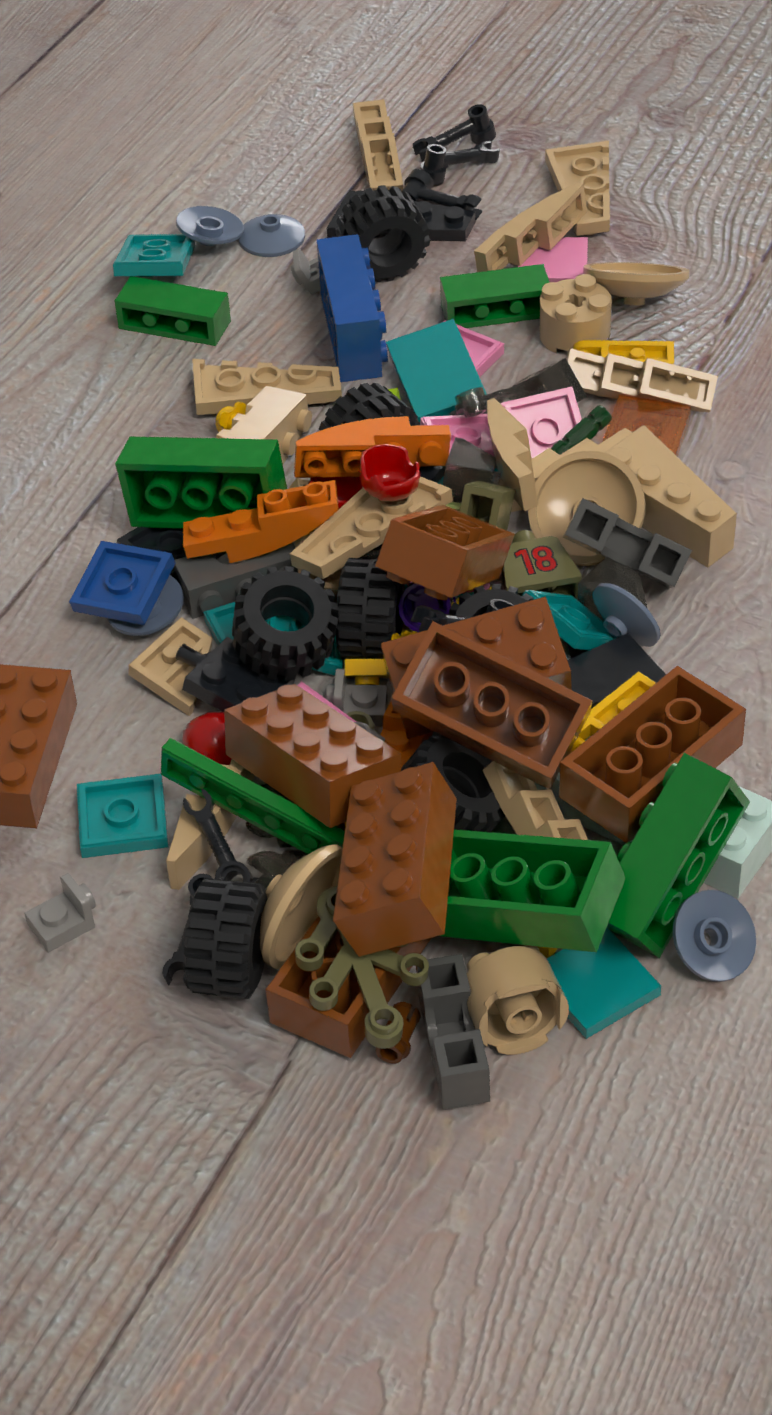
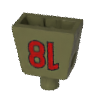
M521 530L515 533L502 569L503 589L508 591L510 586L518 588V595L520 596L524 594L525 590L571 595L581 603L582 575L558 538L548 536L535 539L534 534L529 530Z

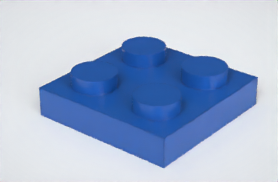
M101 541L69 601L73 611L145 625L175 565L173 555L168 552Z

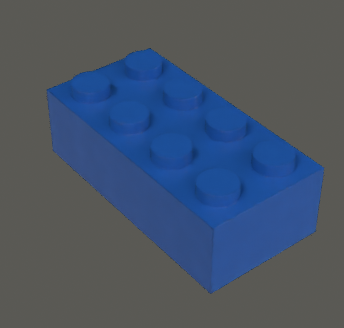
M358 234L316 239L321 301L336 367L339 368L340 382L383 377L382 362H388L386 341L382 340V333H386V320L384 311H381L379 291L375 290V276L373 268H370L368 248L361 247Z

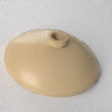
M634 262L592 263L583 267V274L594 276L596 283L605 287L611 295L624 297V304L645 305V298H654L668 294L683 285L689 279L690 272L689 269L678 266Z
M581 451L568 454L549 465L535 482L538 506L528 510L532 532L536 539L548 536L557 537L575 565L591 566L609 561V559L563 538L582 498L619 515V518L640 529L643 525L645 496L642 486L631 468L610 454L599 451Z
M334 844L311 852L293 863L283 875L278 874L267 887L266 894L268 900L261 916L260 950L264 962L272 968L280 969L318 917L317 901L319 896L328 888L338 886L343 851L341 846Z

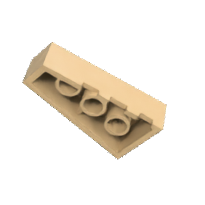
M265 386L247 404L245 415L238 413L232 419V428L230 430L222 429L216 435V438L277 439L282 463L284 464L288 456H292L295 453L296 441L311 426L312 412L308 410L307 394Z
M645 425L605 452L628 465L642 486L645 496V517L642 528L691 549L690 557L708 568L734 548L737 513Z

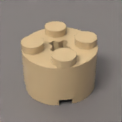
M581 274L575 279L546 283L542 287L540 297V340L542 344L552 352L556 353L558 348L566 350L568 353L570 348L572 349L573 345L578 341L609 339L611 335L612 298L608 290L596 283V278L590 274Z
M519 945L499 949L490 954L479 953L468 962L467 977L471 989L467 1002L468 1012L475 1029H480L485 1046L488 1047V1044L495 1046L498 1053L506 1055L529 1052L548 1042L546 1034L556 1025L560 1030L565 1024L569 1014L568 1001L547 958L539 951L537 946Z

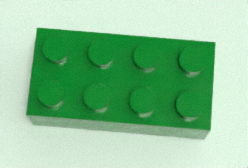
M129 436L115 463L131 527L183 528V522L192 521L199 517H213L229 514L240 509L258 508L257 495L268 493L275 489H287L277 439Z
M686 753L682 755L678 763L675 762L668 768L663 778V790L655 803L651 802L646 806L640 817L639 825L641 827L632 842H627L617 856L626 879L607 925L616 935L659 959L673 936V922L677 910L688 897L698 893L750 803L731 776Z
M454 830L445 934L439 936L597 952L626 879L611 842Z

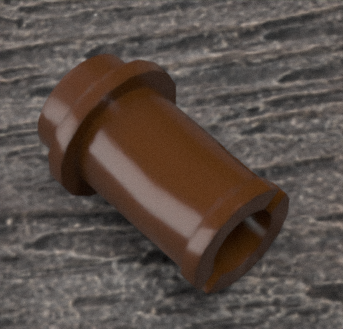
M397 1002L393 1005V1008L397 1009L403 1017V1034L399 1043L391 1048L382 1049L376 1047L375 1049L377 1056L387 1063H399L410 1054L411 1045L409 1042L421 1018V1013L417 1008L412 1011L410 1018H407L412 1007L410 1003ZM388 1020L386 1026L390 1025L392 1021Z

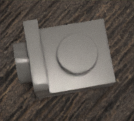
M336 669L335 684H327V700L346 714L352 711L367 713L372 718L375 726H383V715L387 709V685H346L345 669Z
M69 873L60 877L63 893L24 913L28 926L48 953L95 928L92 909L96 907L95 899L89 888L84 883L78 885Z

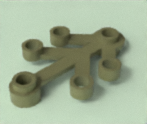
M338 886L328 888L319 896L317 901V913L321 919L310 938L301 940L296 946V964L304 971L319 969L324 961V949L337 931H339L343 946L325 976L311 983L309 989L310 1003L314 1008L321 1011L332 1009L337 1004L338 991L353 968L369 1011L365 1018V1037L371 1045L377 1048H391L398 1044L402 1038L403 1017L397 1009L387 1004L373 965L400 976L407 985L419 986L428 978V960L419 953H410L402 956L388 949L359 957L333 922L335 909L333 905L336 902ZM306 951H313L317 956L309 959L303 957L302 954ZM410 966H418L422 969V971L419 973H411L407 970V968ZM320 990H327L332 995L327 998H321L316 993ZM380 1019H387L392 1021V1023L387 1026H382L378 1024L376 1021Z

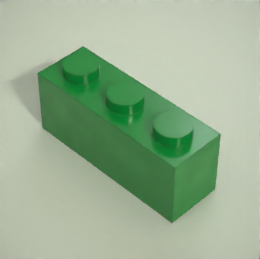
M544 264L440 277L441 308L444 319L446 321L454 319L457 325L464 328L540 319L542 287L550 282Z
M130 276L114 300L118 328L122 330L216 346L231 322L227 292Z

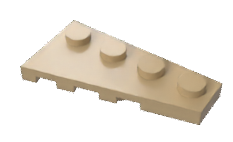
M609 141L546 149L545 162L558 192L577 182L584 184L587 213L573 226L576 236H590L610 231Z
M192 359L197 415H215L226 406L234 407L236 402H243L247 405L265 386L307 394L308 404L335 402L342 396L338 367L292 364L288 370L273 366V363L258 362L257 368L238 367L237 361L222 360L221 366L205 365V359Z
M420 477L419 486L414 493L403 500L387 502L372 497L362 488L290 553L292 566L309 571L312 575L324 579L343 568L349 558H359L383 544L391 519L440 505L446 506L453 501L452 489Z

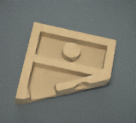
M181 617L129 664L128 675L190 716L194 711L197 698L185 692L182 688L185 677L194 668L177 660L176 653L182 644H186L202 654H207L211 652L213 638Z

